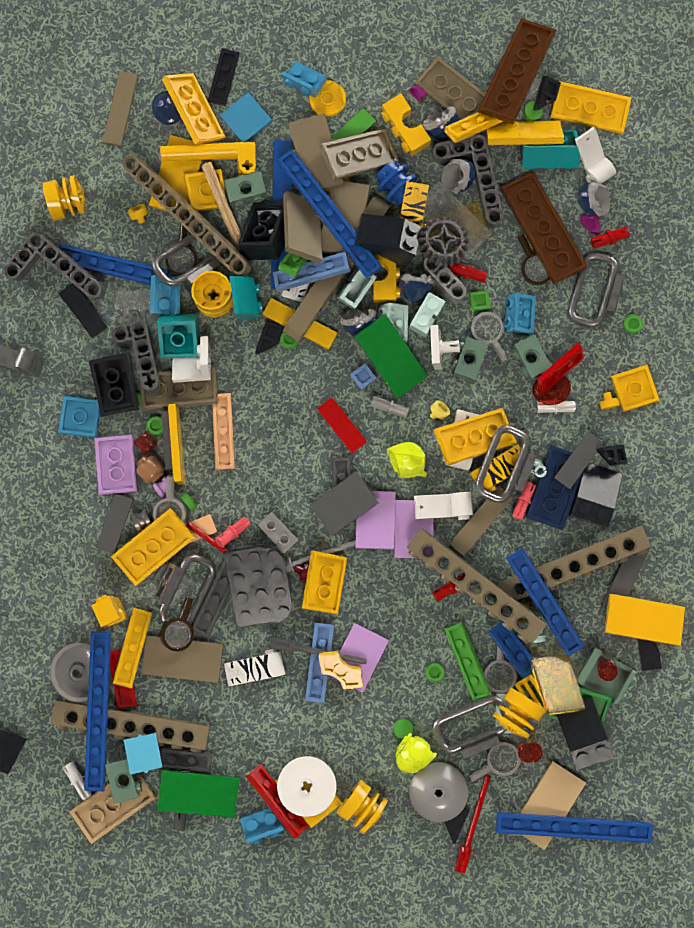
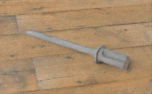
M356 540L321 552L333 554L339 550L356 546ZM310 556L293 562L288 558L285 561L286 572L292 571L293 573V567L309 562Z

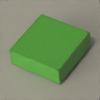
M488 290L469 292L472 312L491 309Z

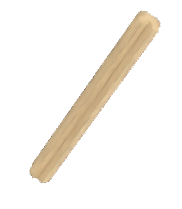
M207 162L202 165V169L234 246L241 252L237 246L241 236L240 230L212 163Z

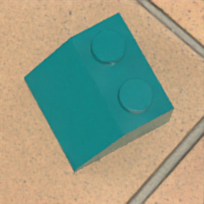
M229 276L237 320L244 321L260 318L263 307L262 301L257 299V294H260L259 283H255L254 277Z
M198 314L160 315L157 321L160 357H199L197 353L200 334Z

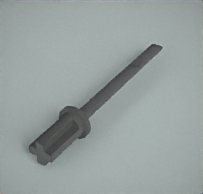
M271 637L269 648L288 651L292 655L294 650L316 655L331 652L296 645V639L291 641ZM339 653L343 660L361 664L367 663L365 658Z

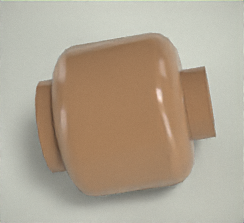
M145 455L137 462L139 466L136 472L145 483L154 484L164 477L165 467L156 456L147 457Z

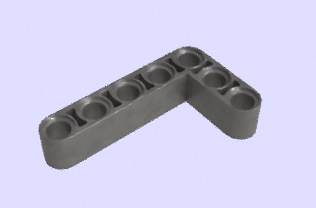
M473 135L457 143L450 140L436 144L433 148L432 159L437 164L449 163L452 159L470 158L475 168V181L485 223L490 228L498 227L503 220V210L485 137ZM479 142L482 148H474L473 143ZM456 146H461L464 149V151L462 153H458L455 151L454 148ZM442 150L446 155L439 157L436 151ZM483 160L486 166H478L477 161ZM487 178L490 181V185H483L481 179ZM491 196L495 202L489 204L486 202L485 197ZM495 214L498 216L499 221L493 222L489 216Z
M37 232L31 233L4 267L3 272L7 278L19 281L28 274L40 257H42L90 298L99 300L106 294V288L100 281L50 239ZM41 238V244L36 247V239ZM55 250V257L50 259V251ZM29 252V259L24 261V254ZM69 261L70 268L65 271L63 268L64 264ZM17 267L18 273L13 276L12 269ZM83 273L85 276L84 281L79 283L78 276ZM97 285L99 287V292L96 295H93L92 289L94 286Z
M0 345V367L9 370L14 369L22 374L36 376V378L40 377L45 362L41 356L28 349L20 348L17 351Z

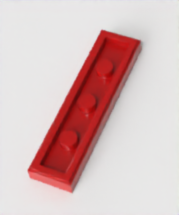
M259 764L245 776L294 839L309 827L302 816L290 812L282 804L278 795L277 784L262 764Z

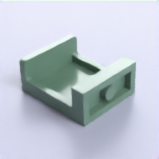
M592 647L574 681L585 688L612 696L611 703L618 705L626 698L627 693L625 691L628 686L631 687L635 682L636 676L634 675L636 671L609 657L596 647Z

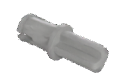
M374 396L371 401V407L385 411L388 415L391 413L406 419L409 407L394 403V400L388 401Z

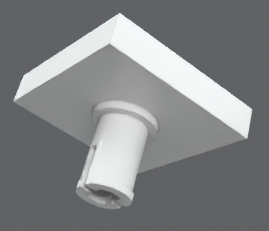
M430 325L432 365L435 370L442 369L443 353L460 352L459 340L442 342L439 326Z

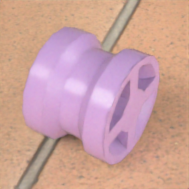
M166 476L159 483L153 484L161 499L166 497Z

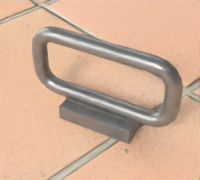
M190 234L158 254L153 259L152 269L165 285L176 287L184 283V287L190 291L198 275L206 271L218 272L221 264L212 255L176 279H170L160 268V263L197 240ZM215 236L211 239V243L214 246L217 241Z
M590 253L583 258L587 266L592 260L606 262L611 265L610 275L596 319L590 320L579 317L575 313L587 269L578 273L568 307V315L572 322L576 324L596 327L604 321L606 313L611 316L615 315L625 276L618 274L619 265L613 257L601 253Z
M508 425L501 426L495 431L476 479L475 487L480 496L496 503H502L510 498L513 490L523 492L536 459V455L527 453L530 440L525 432ZM509 433L522 440V447L504 493L496 495L486 491L483 488V482L502 434Z
M192 554L184 558L180 567L169 564L153 597L162 603L159 610V619L163 624L169 620L166 615L167 610L188 566L192 562H197L207 567L209 572L186 619L191 625L194 623L216 575V567L213 562L200 555ZM173 622L168 626L178 631L188 629L184 623Z
M488 696L437 718L433 723L432 730L440 749L450 754L461 751L465 759L499 745L501 741L498 735L507 731L501 725L452 746L445 743L440 727L448 721L492 703L497 706L506 707L504 701L497 696ZM500 710V713L503 716L505 712Z

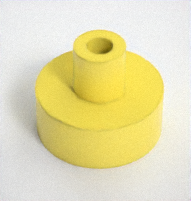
M436 400L430 407L432 411L430 417L433 420L437 418L444 420L450 414L448 406L440 400Z

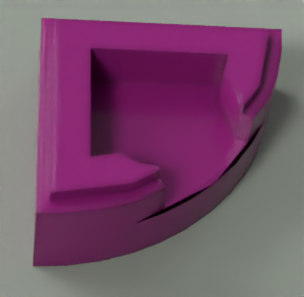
M413 85L408 90L419 103L426 99L427 92L419 86Z
M579 216L582 226L587 231L600 234L599 216Z

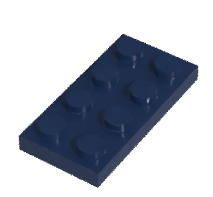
M553 445L550 446L544 463L547 473L538 480L526 518L561 531L564 529L582 473L571 489H567L555 480L554 477L572 452Z

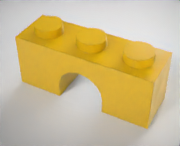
M399 94L382 104L381 116L386 123L389 121L392 126L391 131L396 138H400L402 149L405 153L409 152L412 157L430 146L431 138L422 124L415 128H408L403 124V119L411 114V107L403 95Z
M373 253L377 261L388 272V276L384 280L373 282V303H396L397 298H400V288L396 286V279H400V268H396V263Z
M104 595L95 599L96 603L91 605L101 627H111L128 619L119 597Z

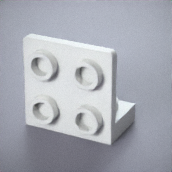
M208 336L200 337V344L197 345L199 357L173 358L172 381L174 383L211 380V348Z

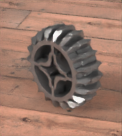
M444 215L441 216L440 221L437 217H434L433 222L428 220L427 226L423 225L422 231L419 232L420 239L418 244L421 245L419 251H425L422 255L423 258L429 256V263L434 260L436 261L435 266H438L440 262L443 268L446 267L447 262L450 266H453L454 261L459 263L460 257H465L466 253L464 251H468L469 247L467 244L470 242L466 238L468 231H463L464 225L458 226L459 220H456L454 223L452 222V217L445 220ZM440 229L439 235L429 237L433 231ZM442 236H443L444 242L446 243L445 247H444L443 241L441 240ZM458 245L457 250L447 254L448 248Z

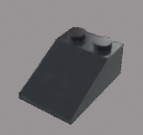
M284 202L253 203L237 246L248 260H279L285 245Z
M362 213L355 244L406 267L416 256L421 226L404 218Z
M126 352L89 360L101 417L139 410L130 353Z
M589 463L582 473L568 517L602 528H608L615 509L622 474Z
M592 697L555 709L577 770L614 758Z

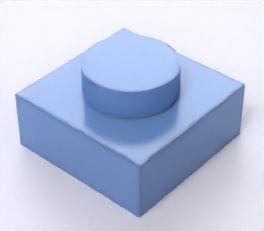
M363 364L350 374V377L361 391L377 379L366 364Z

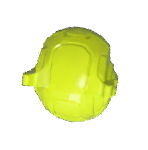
M405 442L387 448L388 457L399 478L427 476V472L424 471L425 454L419 445Z
M409 733L397 747L396 764L405 773H417L425 768L436 757L437 753H433L430 750V744L419 736L412 737V734Z

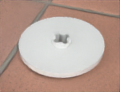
M311 756L298 757L290 761L281 771L277 783L278 795L282 804L290 812L304 817L315 816L325 811L332 803L336 794V779L333 771L324 761ZM304 781H307L308 784L312 783L308 792L306 789L302 790L301 788L304 786Z

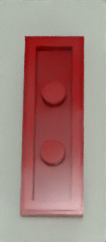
M577 343L537 378L538 387L541 392L545 393L584 359L583 347Z
M332 397L317 408L318 412L352 454L367 443Z
M121 650L111 651L110 669L112 680ZM134 682L132 688L113 684L118 710L138 706Z

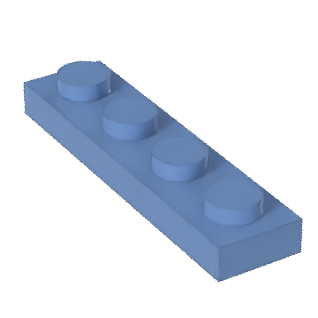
M342 252L324 257L320 263L313 261L305 263L296 277L282 271L273 272L276 290L281 292L351 272L347 253Z
M315 623L312 648L331 651L334 625ZM311 654L305 701L324 703L328 675L321 674L319 655Z

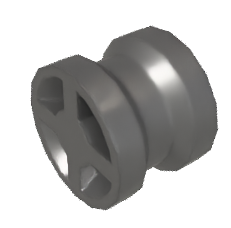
M146 509L142 510L139 514L134 513L131 515L138 532H141L143 528L152 523Z

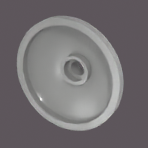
M73 643L67 645L52 660L50 667L52 685L58 694L73 702L88 701L89 644ZM74 670L78 672L77 677H74L72 674Z
M433 762L415 773L410 783L409 795L411 803L418 814L430 821L445 822L455 818L464 809L468 798V786L464 776L457 768L448 763ZM437 789L443 792L440 797L435 795Z

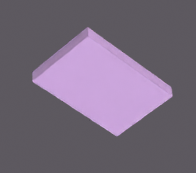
M133 435L94 438L99 495L138 492Z
M371 491L379 504L356 519L355 549L394 550L396 492Z
M395 500L394 558H414L408 553L410 550L407 546L421 528L433 536L434 518L416 519L414 500ZM427 545L424 548L425 555L428 557L433 555V548Z
M356 623L353 624L339 653L367 659L366 664L343 660L351 666L361 667L363 687L354 689L363 693L389 640Z

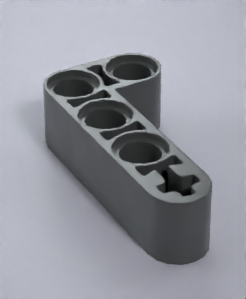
M137 321L115 327L112 331V338L116 345L120 348L134 347L141 385L146 394L149 396L158 395L161 392V382L151 335L146 324ZM144 330L142 335H136L138 331ZM120 335H126L124 339L118 340ZM142 348H148L146 352L140 353V350ZM146 365H152L150 370H143ZM149 379H152V381H153V387H151V388H149V387H150V381H149Z

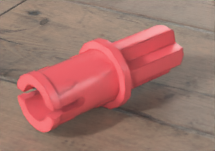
M526 482L523 492L520 493V496H517L518 501L512 516L518 520L523 519L528 504H531L530 500L536 488V485Z
M243 517L233 526L229 525L222 534L215 538L216 543L222 548L225 547V545L234 538L237 539L239 534L249 527L250 521Z

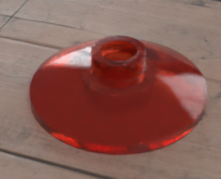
M565 376L545 393L539 390L537 380L533 385L535 399L545 405L562 403L571 393V384Z

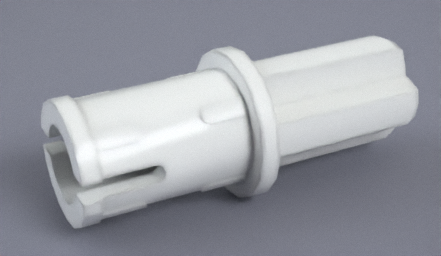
M557 399L554 401H537V413L557 414V412H575L576 404L574 401H557Z
M74 761L64 766L62 769L67 774L71 782L70 785H74L82 800L89 798L91 792L84 791L83 778L85 777L80 774Z

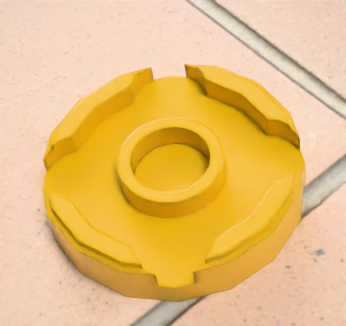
M327 80L316 98L309 95V103L317 115L325 113V117H333L344 109L346 93L340 84L338 85L335 81Z

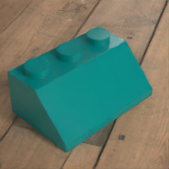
M563 130L564 144L521 145L522 168L530 170L536 168H579L580 153L575 139L578 138L577 130Z

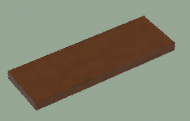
M521 18L483 98L478 113L514 125L556 34L555 29Z
M533 171L500 187L503 197L553 285L587 269L586 262Z

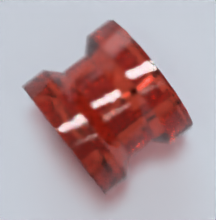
M147 431L140 435L133 444L141 449L143 455H146L158 443L150 438V434Z
M603 659L599 662L597 667L599 677L604 681L614 680L618 674L615 662L610 659Z
M534 742L521 744L518 749L519 759L524 763L538 762L543 755L542 747Z

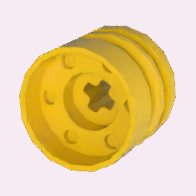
M75 175L70 176L71 185H69L67 178L63 177V187L59 186L56 179L43 182L45 200L53 221L66 219V209L70 210L73 217L77 215L76 207L80 215L86 213L84 192Z
M206 271L197 276L192 284L191 292L199 311L205 316L212 318L222 317L227 314L233 307L231 284L227 277L217 271ZM216 293L217 296L215 297V300H212L211 297H213V294Z
M510 687L504 697L510 706L506 708L499 705L498 708L505 712L504 715L501 716L494 712L492 716L497 719L501 726L516 736L528 739L530 734L523 730L526 726L533 731L535 728L528 721L530 718L540 721L546 710Z
M360 780L351 790L353 792L349 799L345 798L336 814L346 821L354 815L356 819L353 827L356 828L363 822L359 831L364 834L379 820L388 800L383 797L376 803L380 794L377 792L370 798L368 794L371 787Z

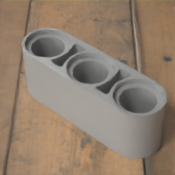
M429 256L426 257L422 266L424 274L427 277L431 275L434 278L435 283L433 284L450 302L454 304L462 302L466 295V287L447 266L443 268L440 262L435 269H429L427 267ZM445 276L449 282L443 283L439 277ZM459 290L462 296L456 297L452 291Z

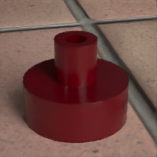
M306 563L305 567L297 565L294 571L301 575L299 580L306 583L309 563Z

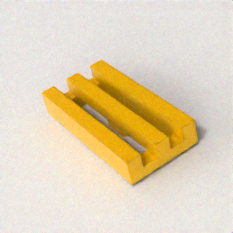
M532 674L515 684L518 691L527 697L521 687L524 684L534 702L546 711L553 709ZM528 681H531L534 685L535 689L537 690L542 700L546 704L545 707H542L541 703L539 702L531 687L527 683Z

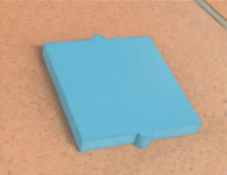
M156 733L143 736L139 734L138 737L124 740L130 775L139 772L148 773V770L162 768Z

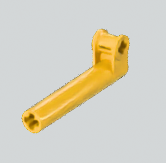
M255 142L160 146L161 161L237 160L239 176L255 172Z

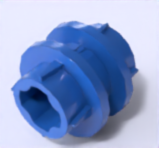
M396 160L384 166L378 172L376 178L380 183L378 186L379 192H389L386 200L388 202L395 201L398 206H402L406 181L415 183L417 176L415 174L407 176L408 165H400Z

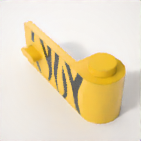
M406 181L400 218L407 219L421 226L422 231V226L426 225L422 224L429 185Z
M518 444L492 459L483 482V488L486 491H494L497 489L496 484L511 475L521 449ZM481 467L470 473L475 483Z

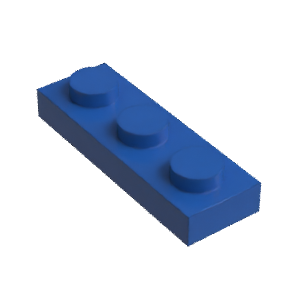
M501 620L488 631V634L519 676L526 678L538 665L515 633L502 625L504 621Z

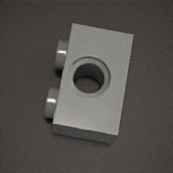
M273 512L258 524L284 554L299 542Z

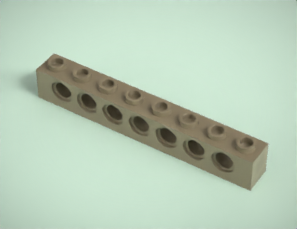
M641 525L535 568L548 589L552 591L557 589V584L564 582V585L575 582V577L582 575V578L593 574L592 570L600 568L601 571L612 567L610 564L612 562H625L629 560L628 556L636 554V556L647 553V548H650L651 545ZM625 540L632 542V549L630 551L625 550L623 547ZM608 547L614 549L615 554L612 558H608L605 554V550ZM590 554L595 555L597 558L595 565H590L587 562V557ZM572 561L579 565V569L575 573L569 569V564ZM555 568L561 572L558 580L551 577V571ZM517 575L496 583L520 603L522 598L528 597L529 600L531 599L526 590L522 594L516 593L515 586L517 583H521Z
M423 528L418 531L407 546L410 550L408 553L417 560L420 557L425 561L424 565L431 571L436 569L441 573L440 578L447 583L453 582L456 585L455 589L463 595L466 593L472 597L471 601L479 607L483 605L487 608V613L494 619L498 617L504 621L502 625L510 631L513 629L519 633L518 637L524 642L528 643L530 641L533 643L547 625V622ZM427 545L434 549L431 557L426 556L424 553V548ZM442 557L449 560L448 568L440 566L439 561ZM461 569L465 572L463 580H458L455 577L456 570ZM473 581L480 583L481 589L479 592L471 590L470 585ZM493 593L497 598L496 603H488L486 600L487 594ZM508 605L512 608L513 612L510 616H505L502 613L503 606ZM524 617L528 620L529 624L526 628L519 627L517 623L519 618Z
M55 700L51 724L56 725L57 729L67 730L68 727L75 728V732L86 733L88 704ZM108 708V719H115L116 727L110 728L108 726L107 734H113L115 739L125 740V737L134 738L138 737L139 734L142 736L148 735L145 728L150 724L155 728L154 733L157 736L158 746H163L166 743L171 744V748L182 749L183 746L190 747V751L202 753V750L207 749L211 725ZM72 711L78 715L76 722H72L69 718V714ZM128 721L135 723L136 728L134 732H130L127 729ZM166 728L173 729V738L165 736ZM185 731L193 733L194 738L192 741L184 739Z

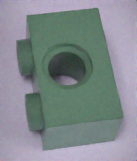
M261 171L224 180L231 207L240 208L251 201L259 203L267 197ZM244 188H250L251 192L248 194H243L242 190Z
M535 334L514 344L512 355L516 361H520L522 365L520 370L525 378L528 377L529 381L539 377L551 367ZM526 355H533L535 362L529 363L526 360Z
M469 337L466 338L465 342L461 341L459 360L455 359L451 368L455 370L453 375L474 383L489 344ZM464 356H472L474 362L471 364L466 363Z
M127 758L105 765L115 804L140 796V792H142L141 782L136 779L135 774L130 775ZM121 775L129 777L128 785L121 783Z

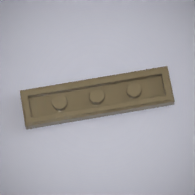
M119 71L103 138V143L122 147L138 74Z
M497 486V489H495L492 493L496 495H502L504 493V490L500 486ZM510 496L508 500L502 503L486 499L449 545L464 557L513 497Z

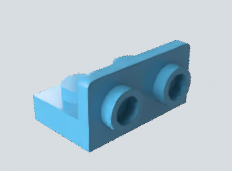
M296 61L288 73L284 71L281 73L286 86L291 89L295 87L303 95H311L315 98L327 81L325 75Z
M151 275L150 313L179 315L181 285L170 287L165 285L157 275ZM178 276L169 277V278H170V279H176Z
M521 293L507 296L505 300L506 313L503 322L505 333L534 334L536 296Z
M270 808L240 818L246 843L251 842L252 845L262 842L263 837L270 835L271 838L281 835V831L285 828Z

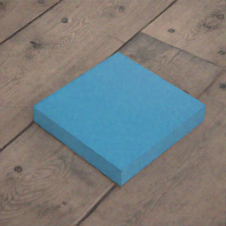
M249 92L220 114V118L241 142H248L272 123V119Z
M63 396L58 433L97 438L100 418L98 401L95 399Z

